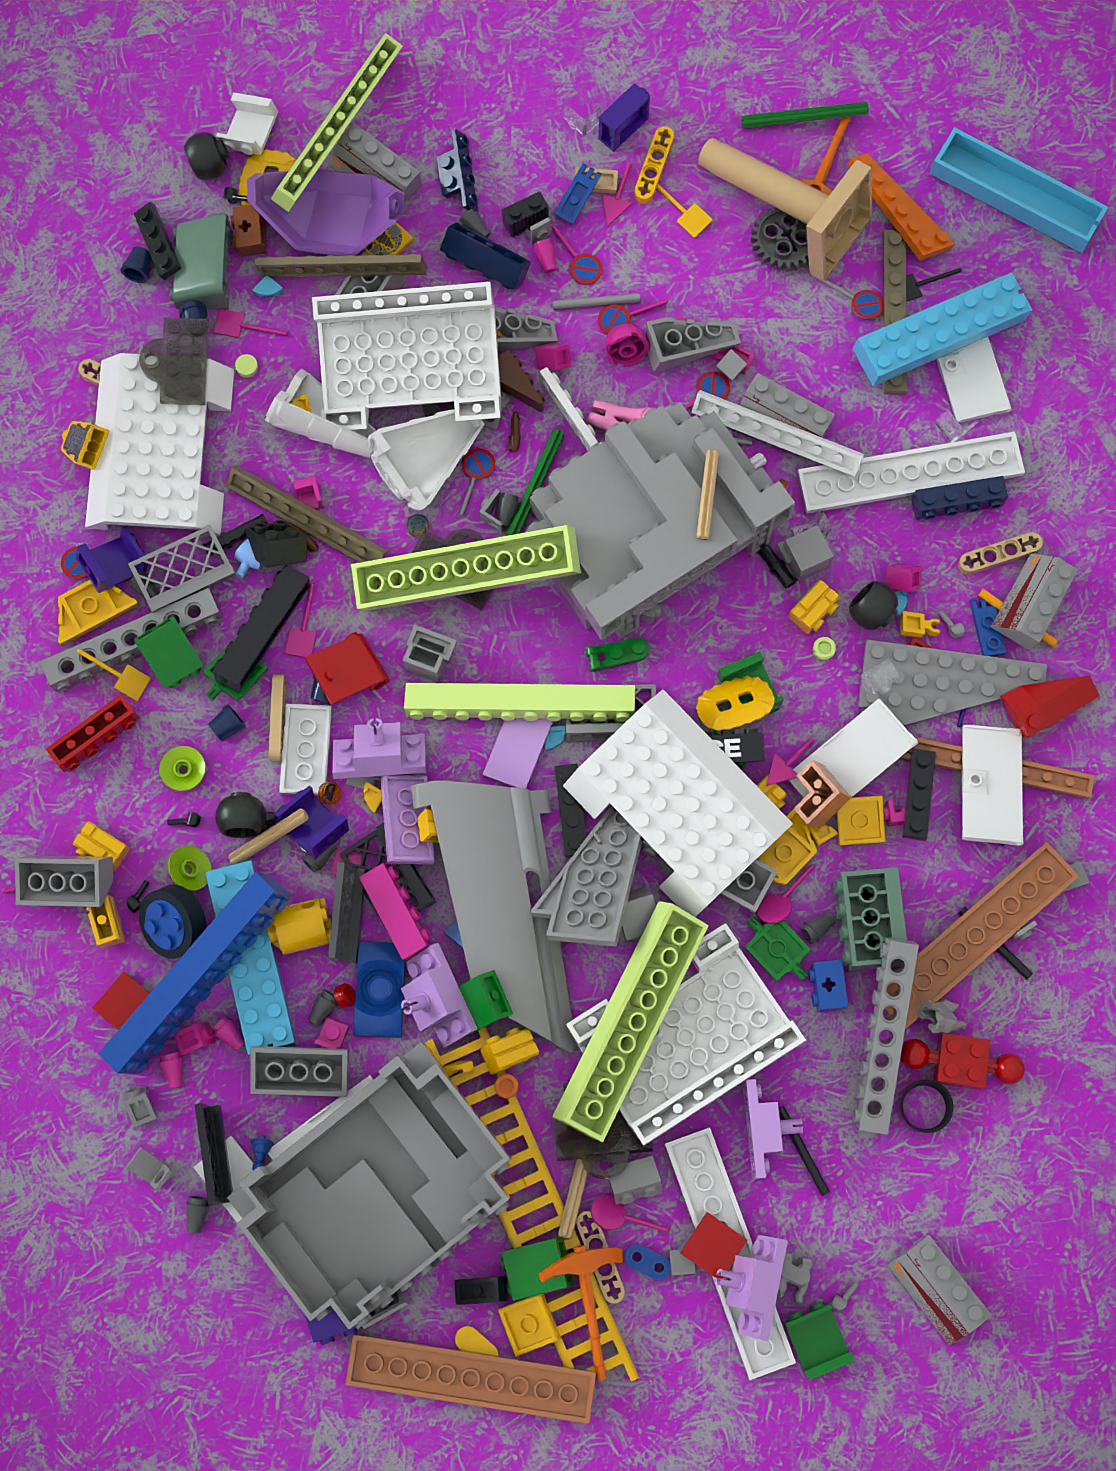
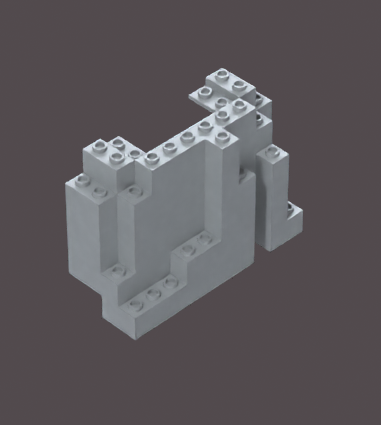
M679 402L676 405L670 404L666 408L662 405L657 409L653 407L638 421L634 419L628 424L623 421L620 424L615 423L611 425L605 433V441L603 443L594 444L588 449L586 454L582 456L577 455L569 461L567 466L553 470L548 477L549 485L545 488L540 487L536 489L532 496H530L531 512L537 521L531 523L526 532L564 525L575 528L581 574L553 578L552 581L586 630L593 627L601 640L615 632L621 640L639 628L640 615L745 547L752 556L761 549L759 545L763 543L765 545L769 544L772 530L792 518L795 502L780 481L774 484L762 467L758 470L754 467L715 411L710 414L705 413L700 417L697 415L691 417L682 403ZM707 450H716L719 452L710 534L706 540L698 539L696 535Z
M422 1042L403 1057L397 1055L378 1071L380 1075L267 1166L256 1168L239 1182L240 1187L227 1197L242 1217L237 1222V1225L309 1321L315 1318L320 1321L334 1310L348 1329L355 1326L358 1330L372 1318L369 1314L379 1305L382 1309L394 1300L391 1295L398 1289L403 1293L414 1284L411 1281L418 1273L421 1277L433 1268L430 1263L436 1258L442 1261L454 1251L451 1247L456 1242L462 1245L472 1236L469 1232L477 1226L481 1229L491 1221L488 1217L490 1214L495 1212L496 1215H499L509 1206L507 1201L511 1197L493 1174L496 1172L497 1175H500L511 1165L508 1161L512 1158L458 1090L459 1088L442 1068V1065Z

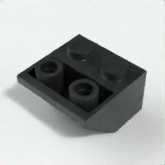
M276 520L271 524L256 523L254 526L245 527L255 560L266 568L306 562L307 535L299 531L298 528L288 524L287 521Z

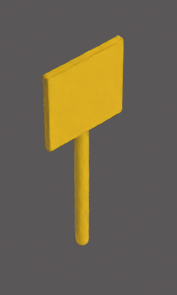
M659 184L657 185V189L684 213L677 222L694 238L713 221L696 203L686 210Z
M77 649V653L119 677L114 686L115 689L135 701L139 700L151 679L150 677L129 664L126 665L121 674L83 650Z

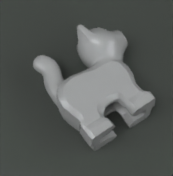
M940 999L934 1003L931 1000H926L917 1011V1015L921 1019H929L933 1022L928 1024V1028L932 1033H950L953 1030L966 1028V1023L961 1020L957 1021L953 1014L959 1005L946 999Z
M785 1253L777 1296L778 1298L784 1296L787 1290V1282L798 1286L795 1301L797 1304H802L803 1296L809 1285L810 1269L813 1260L798 1257L799 1265L795 1266L792 1264L794 1255Z

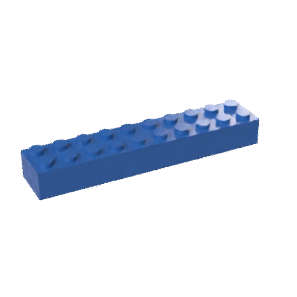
M255 872L98 1054L116 1073H142L149 1066V1060L164 1049V1043L178 1033L182 1022L189 1019L195 1013V1007L210 996V990L214 985L220 983L226 977V971L241 960V954L246 948L255 944L258 934L262 930L267 929L273 922L272 918L287 907L288 900L292 895L274 877Z

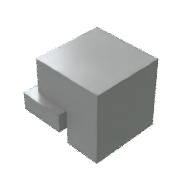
M818 525L792 536L776 546L786 566L790 564V569L797 582L830 568L834 558Z
M414 624L406 643L408 649L403 658L405 670L439 683L446 664L450 662L457 645V640Z
M647 886L630 891L619 935L620 942L642 936L657 906L655 905L653 894Z

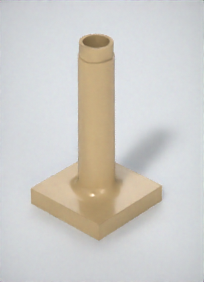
M715 138L709 139L700 152L699 166L807 224L810 275L823 282L872 219L871 167L858 160L853 163L831 194L827 195Z

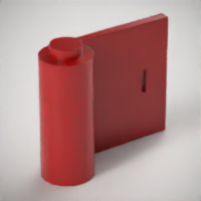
M351 633L345 640L305 657V661L331 705L368 688L370 691L378 690L390 681L362 633Z

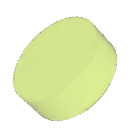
M241 355L236 360L235 367L240 376L250 378L257 373L258 364L252 355Z
M820 637L814 642L812 651L817 659L826 661L833 657L836 645L832 639Z

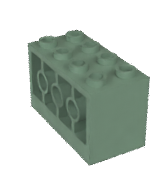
M898 867L841 872L835 883H833V895L838 897V906H835L836 919L841 922V929H838L839 943H843L844 952H841L843 967L846 966V972L877 970L882 964L880 947L882 943H885L886 937L907 940ZM861 894L865 895L868 900L862 898ZM864 917L868 918L871 923L865 922ZM867 941H871L874 947H870ZM901 959L893 960L891 968H900Z

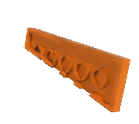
M868 153L850 159L848 163L850 167L856 160L871 167L873 199L919 261L953 248L955 243L949 238V235L940 229Z

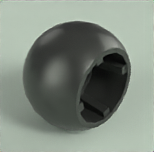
M200 132L194 134L186 141L184 151L198 179L204 181L213 180L225 172L227 168L226 158L229 157V154L222 139L217 140L209 132Z
M872 581L854 597L849 605V612L852 619L862 628L868 630H875L880 626L884 628L897 615L895 610L898 606V598L894 590L886 583Z
M234 792L221 800L216 809L215 820L219 831L224 836L250 838L259 835L266 824V810L263 803L250 793Z

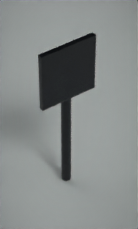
M958 268L920 282H916L913 273L907 275L906 302L923 296L919 286L960 273L962 269Z

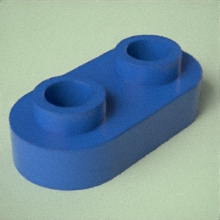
M632 1245L625 1252V1262L630 1268L655 1280H663L671 1272V1264L666 1257L642 1245ZM635 1252H639L642 1256L639 1262H635L632 1259V1255ZM656 1263L663 1264L664 1269L662 1272L658 1273L655 1271L654 1266Z

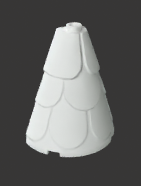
M302 368L294 376L287 391L281 390L274 398L265 419L266 422L273 426L308 437L311 440L330 444L335 449L370 458V455L374 453L373 449L368 447V437L377 430L369 423L367 429L348 430L321 417V410H324L322 384ZM307 394L312 413L293 405V401L299 396Z
M455 409L437 412L433 416L380 428L368 437V447L372 448L374 452L370 456L378 473L389 489L400 500L405 498L409 502V507L415 510H422L432 502L445 480L450 477L461 457L466 455L483 428L484 422L482 420L456 422Z

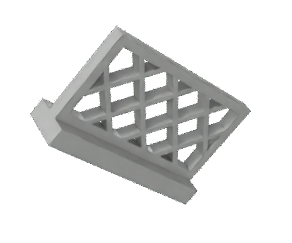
M211 525L128 563L151 612L205 590L235 575ZM209 532L212 538L210 548L197 544L199 537ZM196 538L194 543L190 542V540ZM185 543L193 546L189 558L176 554L179 545ZM214 544L218 551L212 549ZM196 547L208 551L205 563L192 559ZM160 554L172 555L169 568L156 564ZM210 554L220 555L224 564L218 567L208 565ZM175 557L188 561L184 573L171 569ZM154 558L153 562L147 561L149 559ZM190 562L203 566L201 575L194 577L187 574ZM141 563L152 565L148 577L139 575L135 566ZM154 567L167 570L163 583L151 579ZM206 568L211 569V570H209V571H207V572L204 573V571H205ZM170 572L183 576L180 585L174 587L166 584ZM185 577L190 578V580L184 582ZM141 579L147 580L145 586ZM149 581L162 586L160 593L150 598L147 592ZM165 587L170 588L169 590L163 592Z
M656 684L635 685V701L640 706H643L645 703L637 695L642 691H651V698L656 695ZM566 719V742L607 741L625 722L607 719L603 723H597L593 719H584L581 723L570 724V719Z

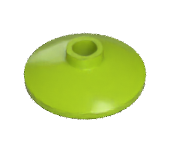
M177 746L170 749L161 759L159 766L162 781L169 788L176 791H187L195 788L204 778L206 771L202 755L196 749L189 746ZM187 767L188 771L185 774H181L180 769Z
M190 845L179 847L171 854L168 862L170 877L176 885L182 886L189 891H197L208 884L205 872L212 871V867L207 855L199 848Z

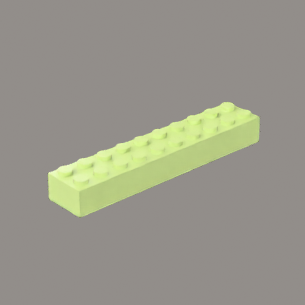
M568 525L351 564L357 609L365 611L581 574L575 528Z
M658 902L552 1116L553 1118L590 1138L601 1142L604 1141L709 925L672 903Z

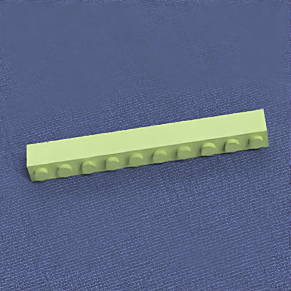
M387 33L383 35L277 187L271 200L286 211H290L403 45Z
M406 683L404 710L407 717L415 720L423 719V717L444 720L446 717H451L458 720H467L469 718L491 720L492 718H501L511 721L515 718H524L528 721H535L541 718L550 721H559L561 719L583 721L584 719H593L594 721L603 722L607 719H616L619 722H626L635 714L636 694L635 685Z

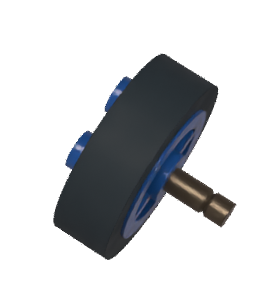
M167 885L147 894L141 902L139 923L143 936L149 946L165 958L176 959L182 957L207 928L201 904L188 889L182 886Z

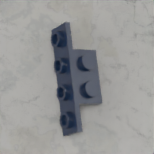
M454 128L451 130L454 149L437 157L442 196L449 198L461 192L463 207L467 210L473 209L475 212H478V198L474 188L475 178L472 175L471 168L472 159L468 149L469 140L465 134Z

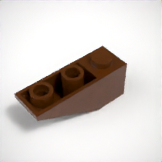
M510 350L500 354L498 359L501 391L512 395L539 412L544 411L543 402H545V399L540 390L536 391L532 386L533 380L529 373H524L521 369L522 364L517 355L513 356Z

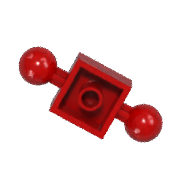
M942 1033L938 1035L936 1050L929 1049L926 1043L919 1039H909L902 1045L900 1060L904 1066L910 1069H920L927 1063L935 1064L933 1081L944 1085L982 1090L986 1087L987 1073L995 1074L998 1080L1005 1084L1019 1082L1025 1073L1023 1061L1015 1054H1003L997 1060L989 1059L991 1040Z

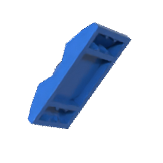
M359 942L354 1036L402 1038L403 1009L401 1004L404 1000V995L401 988L405 984L406 960H402L394 943Z

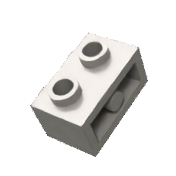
M653 1155L607 1168L608 1179L616 1205L621 1203L630 1204L635 1199L653 1197L662 1192L661 1179Z

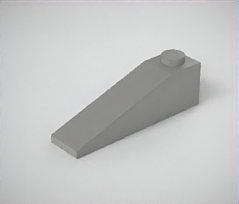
M494 304L496 332L499 331L503 334L501 338L497 336L498 353L507 350L541 346L548 343H557L558 339L554 321L531 314L527 316L515 313L514 309L508 308L505 310L496 307V304Z
M671 317L645 323L646 337L650 347L647 354L654 372L675 368L741 344L734 323L717 321L695 322L694 319L684 321L674 320Z

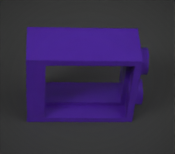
M634 83L599 116L598 139L613 152L649 119L650 95L646 89L640 88Z

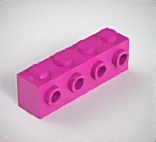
M382 863L359 877L402 960H410L432 945L430 942L432 940L431 934L426 927H422L419 921L421 916L418 910L409 903L410 895L404 886H400L397 880L399 874L394 866Z

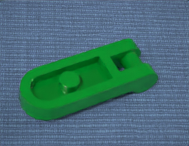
M635 637L601 646L588 647L585 649V653L590 659V671L597 672L642 661L649 654V644L644 638ZM604 654L605 660L599 661L598 655Z

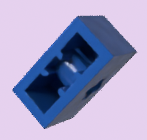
M842 959L814 962L811 965L812 969H808L809 982L814 983L815 992L811 993L813 1007L817 1006V1012L842 1010L849 1007ZM826 980L828 984L833 986L829 992H827V988H822Z

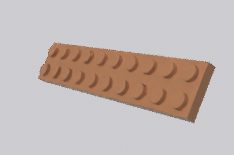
M1048 842L1043 844L917 955L905 1030L919 1018L917 1011L926 1000H931L932 1003L939 1001L1079 878V875ZM890 983L887 987V993H894L898 988L897 983ZM892 1006L884 1009L890 1016L894 1012Z
M353 1334L345 1385L589 1424L596 1371Z

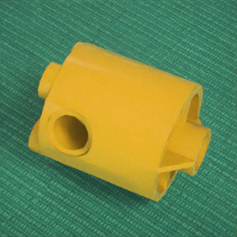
M325 898L288 905L284 910L278 912L272 918V924L267 928L271 944L279 948L283 955L328 945L330 943L331 919H328V908Z

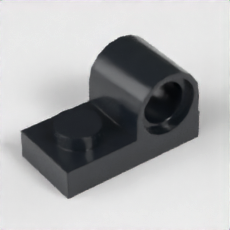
M506 1276L454 1280L456 1305L508 1301Z

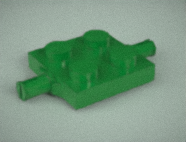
M225 648L203 671V674L215 685L206 696L214 701L223 692L239 702L268 671V666L260 661L240 693H237L215 681L213 667L217 660H222L226 654Z
M752 916L746 922L756 933L744 948L775 982L791 971L801 981L809 975L799 964L811 949L784 920L762 926Z

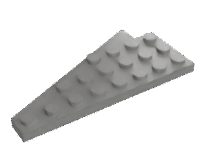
M866 640L858 708L867 709L877 699H880L901 724L906 726L1000 700L1002 694L1021 685L1045 682L1047 664Z
M612 805L531 910L533 917L550 919L546 934L548 940L617 947L643 837Z

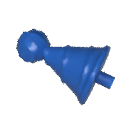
M264 1135L261 1138L251 1140L256 1158L255 1163L252 1165L253 1171L258 1167L264 1166L263 1161L271 1147L274 1146L273 1141L266 1139Z

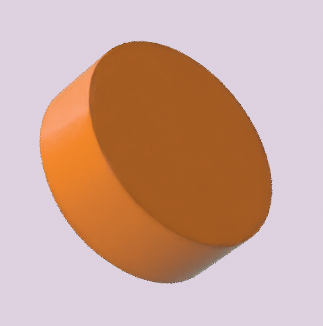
M503 1074L497 1078L495 1091L499 1097L510 1099L518 1092L519 1085L514 1076Z

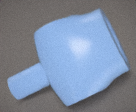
M247 538L237 548L234 556L241 563L235 575L242 579L249 568L261 570L263 567L261 563L255 560Z

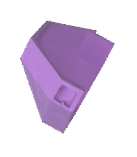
M318 169L289 212L271 200L277 187L289 171L257 173L247 179V201L295 250L336 256H356L404 215V192L374 175Z

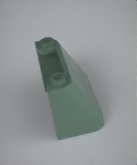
M215 214L179 223L177 228L173 229V238L176 241L175 254L181 266V269L174 273V287L170 288V300L174 301L176 309H180L186 302L199 301L206 306V309L229 310V298H226L225 295L226 289H228L226 281L228 245H230V240H232L233 230L227 214Z

